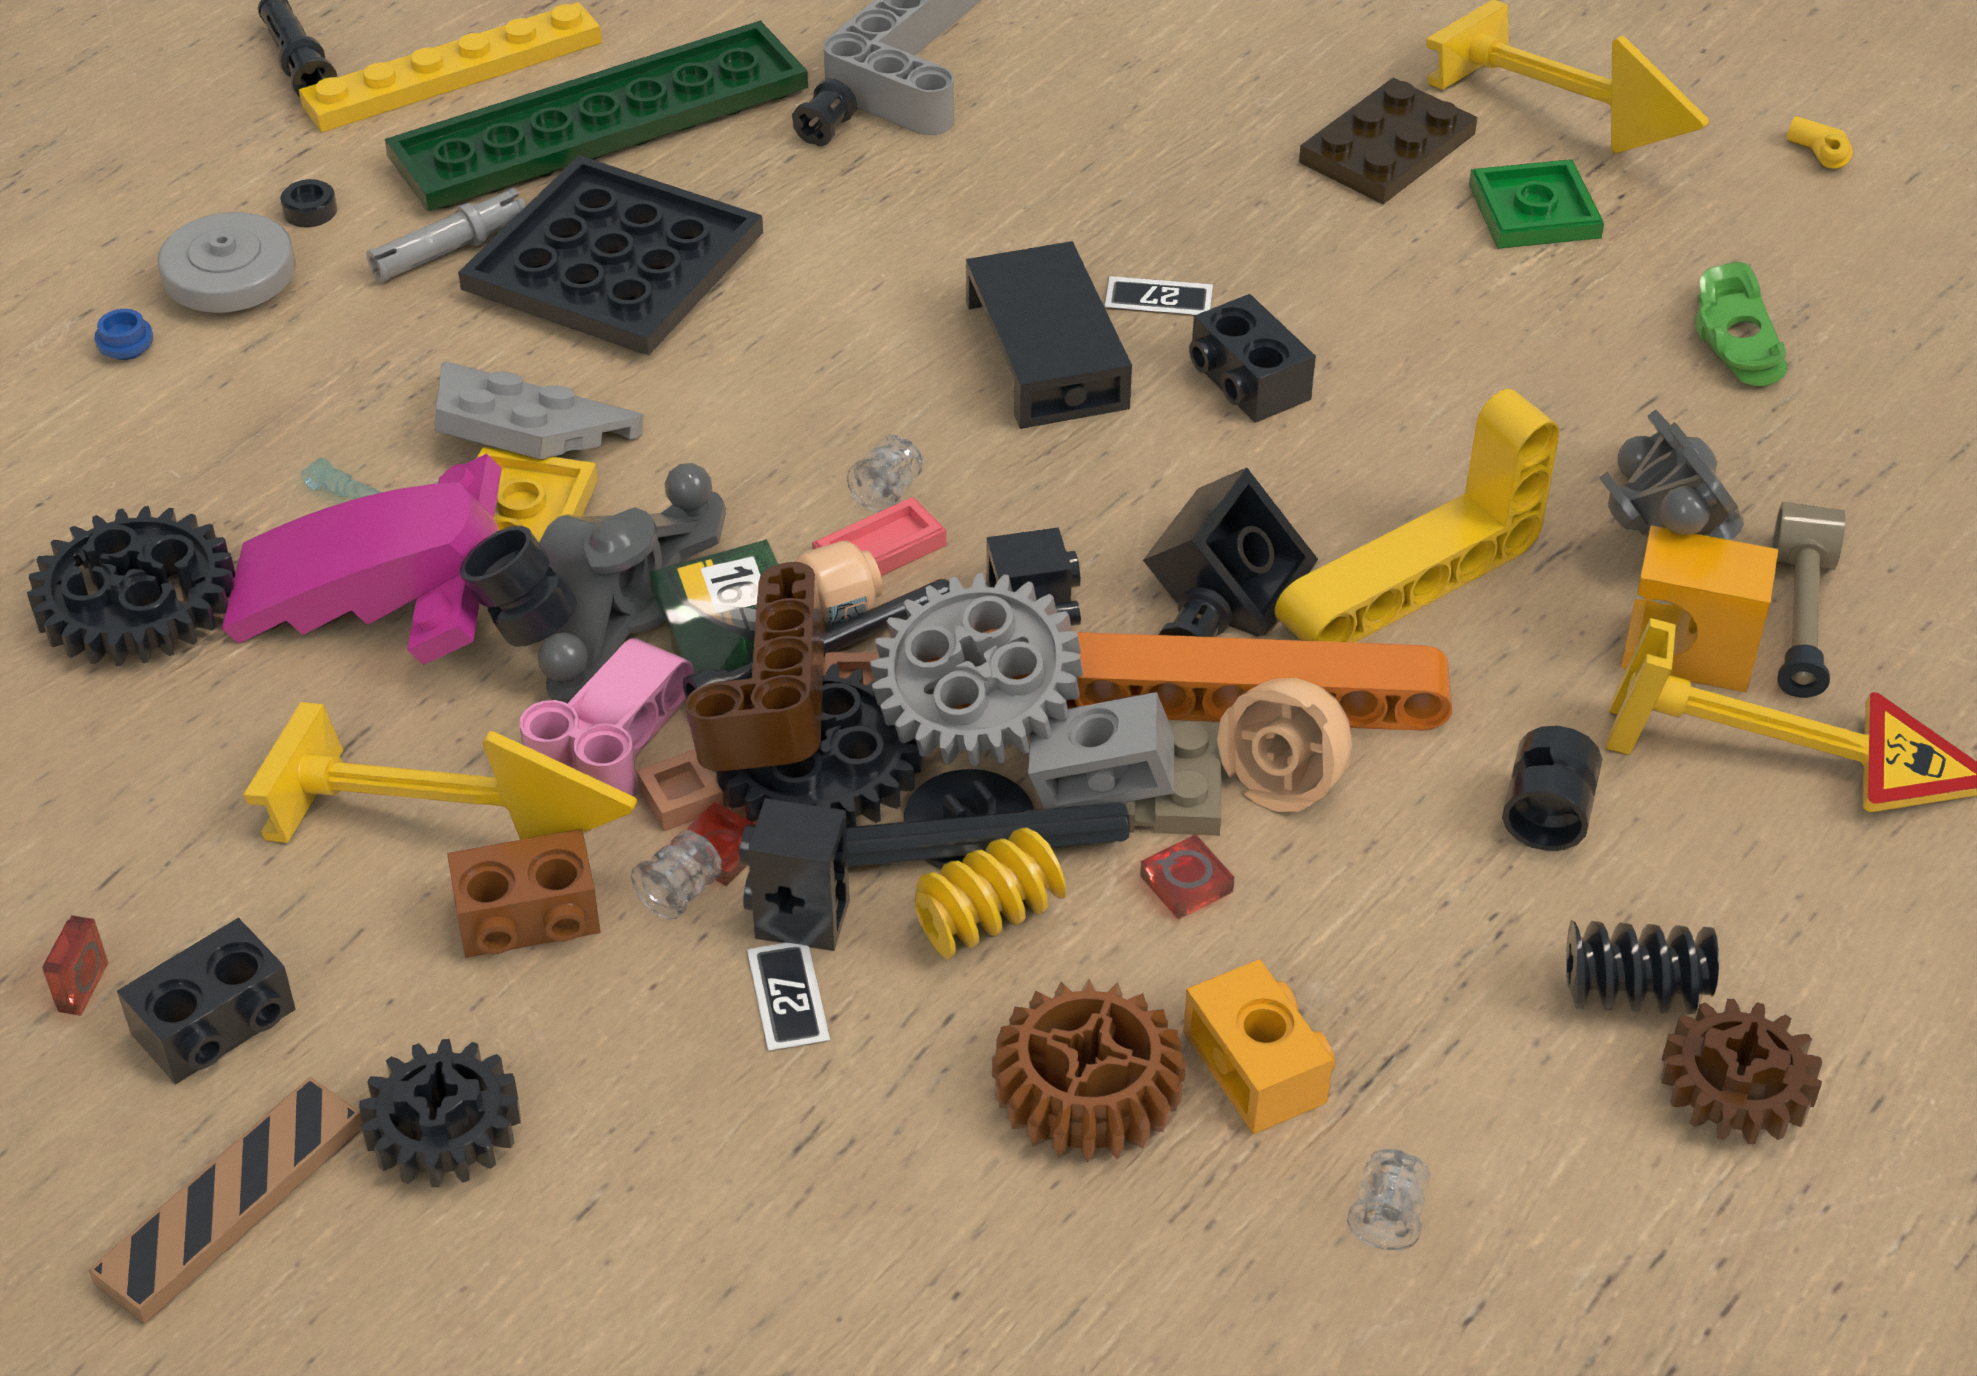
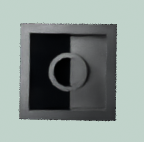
M1247 467L1198 488L1143 559L1144 563L1177 604L1185 591L1193 587H1204L1213 590L1221 595L1231 608L1232 621L1229 626L1257 637L1266 634L1276 620L1274 610L1282 592L1295 580L1308 574L1318 560ZM1205 606L1201 607L1198 614L1203 615L1207 608Z

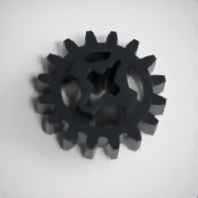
M442 1039L437 1053L427 1054L423 1046L418 1043L412 1045L413 1059L409 1062L404 1063L392 1056L386 1060L389 1072L388 1078L370 1076L367 1084L371 1098L363 1099L359 1102L363 1121L361 1128L368 1151H375L378 1166L382 1171L391 1169L398 1164L401 1180L404 1183L409 1184L417 1177L419 1172L428 1173L431 1187H439L444 1173L452 1171L455 1172L457 1178L462 1183L470 1180L469 1165L477 1161L482 1166L491 1169L496 1165L493 1147L511 1148L514 1144L511 1126L521 1124L519 1098L513 1073L504 1074L502 1059L497 1054L487 1057L482 1061L477 1043L471 1042L461 1053H454L450 1039Z

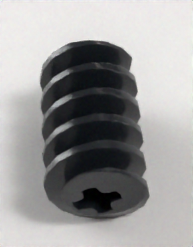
M1570 921L1566 946V977L1576 1009L1584 1008L1591 989L1598 990L1604 1010H1612L1618 991H1626L1631 1010L1635 1012H1640L1647 992L1654 993L1660 1013H1668L1675 994H1682L1687 1013L1694 1015L1697 1013L1703 995L1714 996L1719 976V947L1714 928L1704 926L1698 932L1694 941L1688 927L1675 925L1666 940L1659 925L1647 924L1643 928L1639 939H1637L1632 924L1620 922L1615 927L1610 939L1604 923L1591 921L1585 930L1583 938H1581L1576 922Z

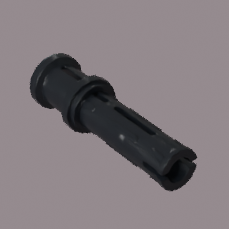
M261 0L257 8L258 15L266 24L274 42L279 47L280 53L278 58L280 66L285 74L291 77L292 88L299 97V89L315 85L324 78L337 77L335 68L330 61L325 59L324 49L316 39L306 35L302 25L294 15L288 0Z

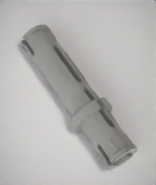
M509 188L506 192L474 206L471 203L462 204L456 208V213L375 249L367 250L368 264L373 273L380 270V273L376 274V279L380 283H385L390 278L465 245L471 244L477 247L486 243L487 236L502 230L526 207L522 197L514 201V198L518 197L519 193L516 189Z

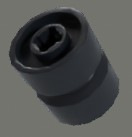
M511 526L483 539L467 554L459 570L461 578L478 602L488 607V612L499 632L507 643L514 647L528 646L554 634L569 620L577 604L575 595L561 574L553 571L551 566H549L550 562L546 552L531 530L524 526Z
M1556 725L1542 726L1529 731L1519 741L1512 779L1509 783L1502 814L1506 830L1516 840L1535 849L1561 851L1577 846L1586 837L1603 760L1599 747L1589 736L1575 729Z

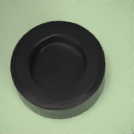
M306 179L292 183L282 192L280 197L284 218L290 224L298 227L322 225L330 221L337 213L334 189L328 183L320 180Z

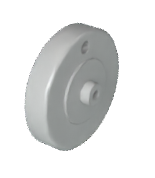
M243 212L218 213L187 223L167 238L160 248L157 259L162 284L166 293L174 301L185 307L211 313L245 310L268 301L288 285L296 267L292 241L287 231L271 219Z

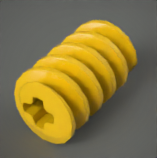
M1020 828L1013 831L1008 840L997 839L990 842L986 851L974 850L969 852L963 859V863L951 861L944 864L940 874L930 872L921 875L916 884L915 910L920 925L935 950L944 959L949 960L956 953L953 935L956 934L966 947L973 948L979 943L977 923L981 925L988 935L995 937L1001 934L1003 929L1000 912L1013 925H1019L1026 918L1025 907L1022 901H1025L1033 912L1042 914L1047 911L1049 906L1046 890L1048 889L1058 899L1066 898V884L1060 864L1048 842L1037 832L1029 828Z

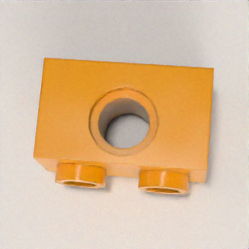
M1261 959L1186 989L1183 1033L1253 1134L1328 1102L1331 1074L1335 1069L1333 1050L1326 1037L1320 1031L1313 1032L1298 1012L1296 999L1289 986L1283 981L1277 982Z

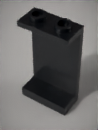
M1073 241L966 259V304L969 310L983 307L1014 378V416L1020 429L1130 409L1131 361Z

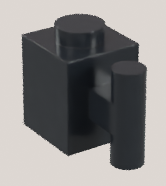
M1059 527L986 537V582L988 587L994 588L1004 574L1009 575L1012 592H1016L1029 581L1033 583L1036 600L1051 594L1054 597L1056 612L1067 611L1071 626L1081 624L1078 601H1071V588L1080 587L1081 583L1079 561L1074 550L1066 551Z

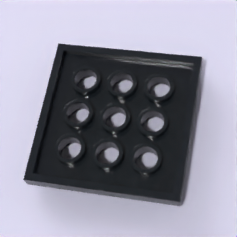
M579 155L458 272L460 288L474 295L649 356L763 234V219L760 214Z

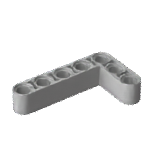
M874 0L824 41L825 79H836L847 85L856 97L858 109L925 135L945 133L954 125V75L947 68L915 55L981 0Z

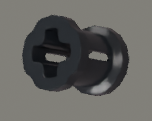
M829 78L822 80L814 89L811 101L800 104L792 113L794 130L806 143L817 146L827 145L835 136V127L840 122L850 120L857 111L855 95L847 85L839 80ZM837 98L840 99V103L836 107H830ZM813 118H819L812 127L809 126V122Z
M1193 587L1186 590L1178 602L1179 613L1175 620L1165 624L1158 635L1215 637L1224 633L1232 621L1231 608L1226 600L1215 591L1204 587ZM1205 606L1207 610L1202 618L1199 619L1197 617L1201 607Z

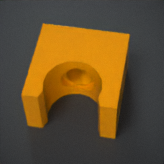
M1651 525L1637 591L1638 595L1646 599L1634 600L1621 668H1627L1650 618L1676 624L1673 663L1670 675L1690 680V682L1747 693L1771 603L1778 549L1695 533L1679 535L1672 533L1667 528ZM1651 600H1664L1673 604H1660Z

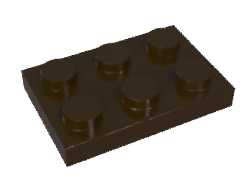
M1393 77L1301 144L1299 163L1384 205L1475 135L1478 117L1457 108L1451 102L1440 100L1415 88L1408 82L1400 81Z

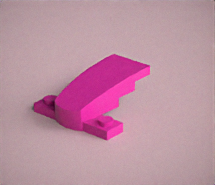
M486 453L466 464H456L450 467L439 477L438 484L401 488L350 500L302 516L243 542L234 577L235 586L230 594L222 630L238 644L284 621L289 622L304 635L349 611H353L363 622L369 625L417 599L407 650L423 665L474 642L480 603L461 578L459 570L462 561L471 549L483 539L499 531L494 514L502 468Z

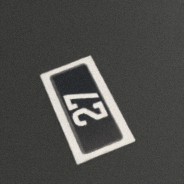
M1109 276L1105 308L1197 315L1210 309L1213 284Z
M781 943L747 949L768 1051L830 1041L809 946Z

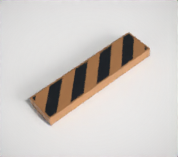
M312 1077L307 1078L89 1269L94 1285L145 1324L362 1129L363 1121L360 1111Z

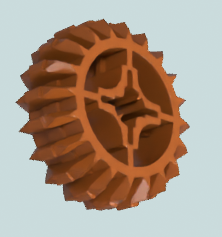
M1088 979L1082 991L1072 992L1060 982L1055 991L1054 998L1035 991L1032 1000L1029 1002V1008L1014 1006L1013 1014L1009 1018V1026H1002L996 1039V1056L992 1057L995 1097L999 1102V1108L1007 1109V1118L1011 1122L1012 1129L1027 1127V1136L1030 1138L1032 1147L1048 1139L1053 1140V1148L1058 1158L1069 1147L1081 1148V1152L1087 1162L1091 1159L1096 1148L1105 1147L1117 1159L1124 1149V1141H1128L1143 1149L1150 1137V1130L1164 1132L1165 1125L1169 1122L1170 1112L1176 1111L1177 1105L1181 1102V1082L1185 1080L1186 1062L1183 1060V1053H1181V1041L1178 1037V1030L1168 1028V1020L1165 1017L1164 1009L1148 1011V1003H1146L1144 993L1128 1000L1124 999L1118 982L1108 992L1096 991L1090 979Z

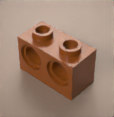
M583 829L447 853L465 958L484 954H499L511 949L555 941H569L577 937L601 933L595 888Z

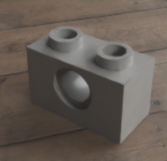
M1157 692L1068 709L1069 717L1067 720L1048 717L1052 734L1049 739L1040 737L1034 732L1030 733L1028 774L1044 809L1113 802L1125 803L1174 794V733Z

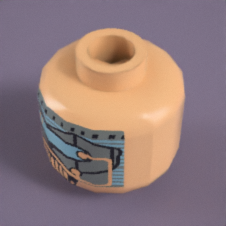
M840 541L804 552L795 560V562L809 565L814 570L825 629L874 608L876 598L882 595V579L874 557L867 550L860 551L856 545L849 541Z

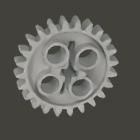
M977 573L972 588L965 589L956 576L950 577L949 593L941 595L934 587L929 585L925 587L928 603L921 606L909 599L904 601L908 616L907 620L888 618L887 625L891 638L876 639L875 644L879 659L871 661L870 666L875 679L872 687L877 704L881 707L886 725H895L899 740L902 743L915 738L919 754L923 757L931 753L937 746H940L944 764L950 765L959 751H966L971 767H977L982 751L991 750L998 763H1003L1005 760V746L1013 743L1021 752L1026 754L1030 752L1027 735L1034 732L1040 737L1049 739L1052 734L1048 717L1067 720L1069 714L1065 699L1079 698L1077 677L1083 676V667L1077 632L1071 629L1067 611L1056 612L1054 597L1051 594L1036 600L1033 583L1029 581L1016 592H1012L1009 575L1005 574L998 580L994 588L986 586L983 573ZM990 629H998L991 633H983ZM936 657L941 658V659H939V660H937V661H934V662H926V661H928L929 659H932V658H936ZM1021 674L1029 675L1028 677L1020 680L1012 679L1013 677ZM965 703L972 704L964 709H954L958 705Z

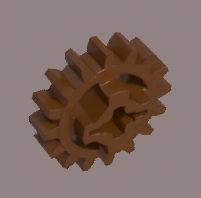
M1727 999L1724 1011L1717 1013L1713 1007L1705 1002L1699 1004L1696 1019L1682 1014L1678 1018L1674 1034H1668L1661 1059L1665 1061L1660 1077L1661 1083L1674 1086L1670 1099L1673 1107L1691 1105L1694 1108L1690 1120L1691 1125L1697 1127L1704 1124L1707 1120L1716 1123V1133L1719 1139L1725 1140L1730 1134L1731 1129L1742 1130L1743 1137L1748 1144H1756L1760 1129H1766L1776 1140H1780L1785 1136L1788 1123L1798 1127H1802L1805 1124L1809 1109L1815 1106L1822 1085V1081L1817 1079L1822 1066V1059L1818 1056L1807 1055L1812 1041L1810 1035L1798 1034L1791 1036L1788 1033L1792 1018L1783 1015L1774 1022L1764 1018L1765 1005L1757 1002L1752 1008L1751 1013H1745L1740 1011L1735 999ZM1740 1065L1745 1067L1743 1076L1737 1074L1738 1066Z

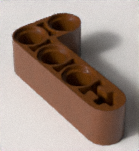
M785 562L772 566L761 574L758 581L752 678L703 685L687 696L685 709L697 760L703 768L712 771H730L792 764L811 757L818 750L821 742L825 624L814 570L809 565L800 562Z

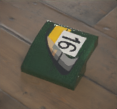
M767 539L649 572L651 590L671 632L672 650L675 655L693 664L694 673L707 667L712 668L714 671L723 668L729 672L753 661L758 581L761 574L768 568L778 564Z

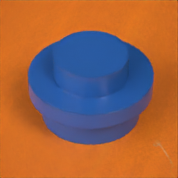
M116 309L104 314L97 323L98 329L94 336L96 347L101 354L119 360H129L139 356L153 342L151 325L143 319L138 311L133 309Z

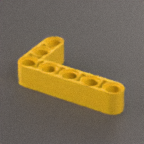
M1507 388L1493 395L1484 404L1476 421L1465 494L1298 578L1282 592L1277 600L1274 610L1275 617L1301 641L1356 643L1522 555L1535 543L1543 527L1560 435L1557 423L1514 389Z

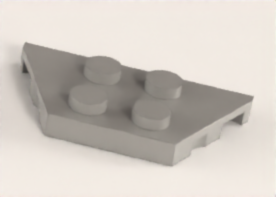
M446 361L441 364L435 431L537 459L563 455L571 450H586L601 446L602 433L607 431L620 434L629 440L642 436L644 417L642 413L575 396L574 391L567 387H541L523 382L521 376L510 372L488 373Z

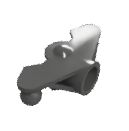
M1655 409L1647 417L1657 432L1651 437L1635 436L1625 441L1619 450L1618 466L1621 473L1630 479L1628 483L1619 488L1608 472L1599 477L1610 491L1608 508L1611 514L1622 527L1639 530L1642 535L1646 534L1648 536L1650 526L1652 525L1667 528L1672 533L1679 535L1695 533L1733 540L1740 533L1744 525V519L1739 513L1737 504L1715 474L1717 460L1714 453L1702 439L1687 437L1675 422L1670 425Z
M694 463L679 464L669 471L664 485L666 497L672 505L662 513L648 514V512L634 507L608 516L579 517L567 514L557 517L548 525L539 544L548 556L549 566H551L553 571L561 574L577 601L574 613L569 620L542 642L537 654L539 667L547 676L546 690L551 700L568 704L613 656L629 633L635 634L651 630L665 622L677 610L681 600L677 596L666 571L671 570L673 574L682 560L719 544L726 516V507L723 499L718 493L712 491L711 477L703 467ZM673 574V577H674V579H675V581H676V583H677V586H678V588H679V590H680V592H681V594H682L681 585H680V583H679V580H678V579L675 577V575Z

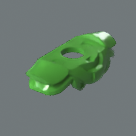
M1733 262L1707 269L1700 278V294L1697 295L1699 307L1695 317V329L1701 340L1707 341L1712 350L1736 374L1741 382L1753 386H1768L1779 381L1787 373L1786 349L1783 342L1780 343L1761 298L1760 286L1753 270L1743 262ZM1739 322H1750L1760 328L1756 335L1747 338L1735 337L1727 330Z

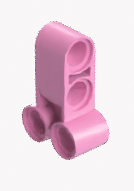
M629 639L568 704L557 700H547L535 703L527 708L520 717L522 745L629 795L635 796L637 793V780L634 758L685 701L683 678L694 673L693 664L682 657L639 639Z

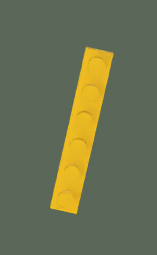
M579 2L558 5L551 11L529 18L514 19L506 25L481 33H469L458 40L433 48H421L413 54L395 60L373 63L363 70L340 77L322 79L315 85L299 89L301 105L322 133L601 44V27Z

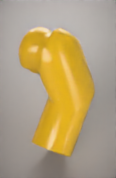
M1797 115L1793 118L1788 129L1787 141L1811 148L1820 164L1825 168L1839 169L1848 164L1852 158L1853 150L1843 130Z

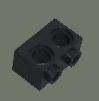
M1251 294L1194 315L1192 342L1189 345V353L1193 365L1199 372L1205 373L1224 392L1229 402L1237 405L1254 423L1311 400L1316 355Z
M239 917L117 990L131 1035L175 1085L198 1070L210 1067L222 1055L259 1032L272 1028L283 1017L296 1010L285 966Z

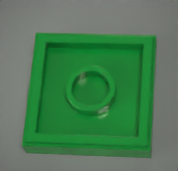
M1573 160L1471 169L1469 187L1498 249L1602 238L1604 221Z

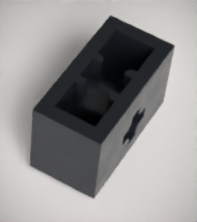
M765 798L756 825L747 824L744 828L739 853L740 864L749 866V873L744 888L743 906L745 910L753 911L755 939L792 943L835 951L850 901L846 810Z

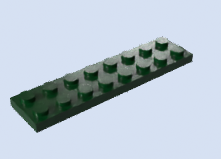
M760 20L386 138V151L388 158L429 212L438 208L453 206L459 201L487 192L500 191L506 186L536 176L551 174L555 170L567 167L579 155L594 160L604 154L631 145L644 144L650 139L677 130L690 129L696 124L723 115L735 114L742 109L769 100L784 98L788 94L808 88V71Z

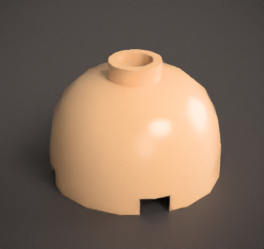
M1298 678L1271 679L1243 693L1220 719L1217 738L1221 763L1228 776L1231 777L1236 773L1240 781L1249 788L1244 795L1253 803L1275 812H1299L1329 794L1349 767L1353 746L1349 719L1338 700L1321 686Z

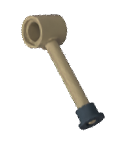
M1781 502L1775 524L1772 548L1778 549L1777 562L1792 564L1795 566L1792 647L1785 654V664L1778 671L1777 681L1779 687L1785 693L1795 697L1808 698L1823 693L1830 683V673L1824 665V655L1818 649L1820 568L1835 570L1838 565L1844 538L1845 510Z

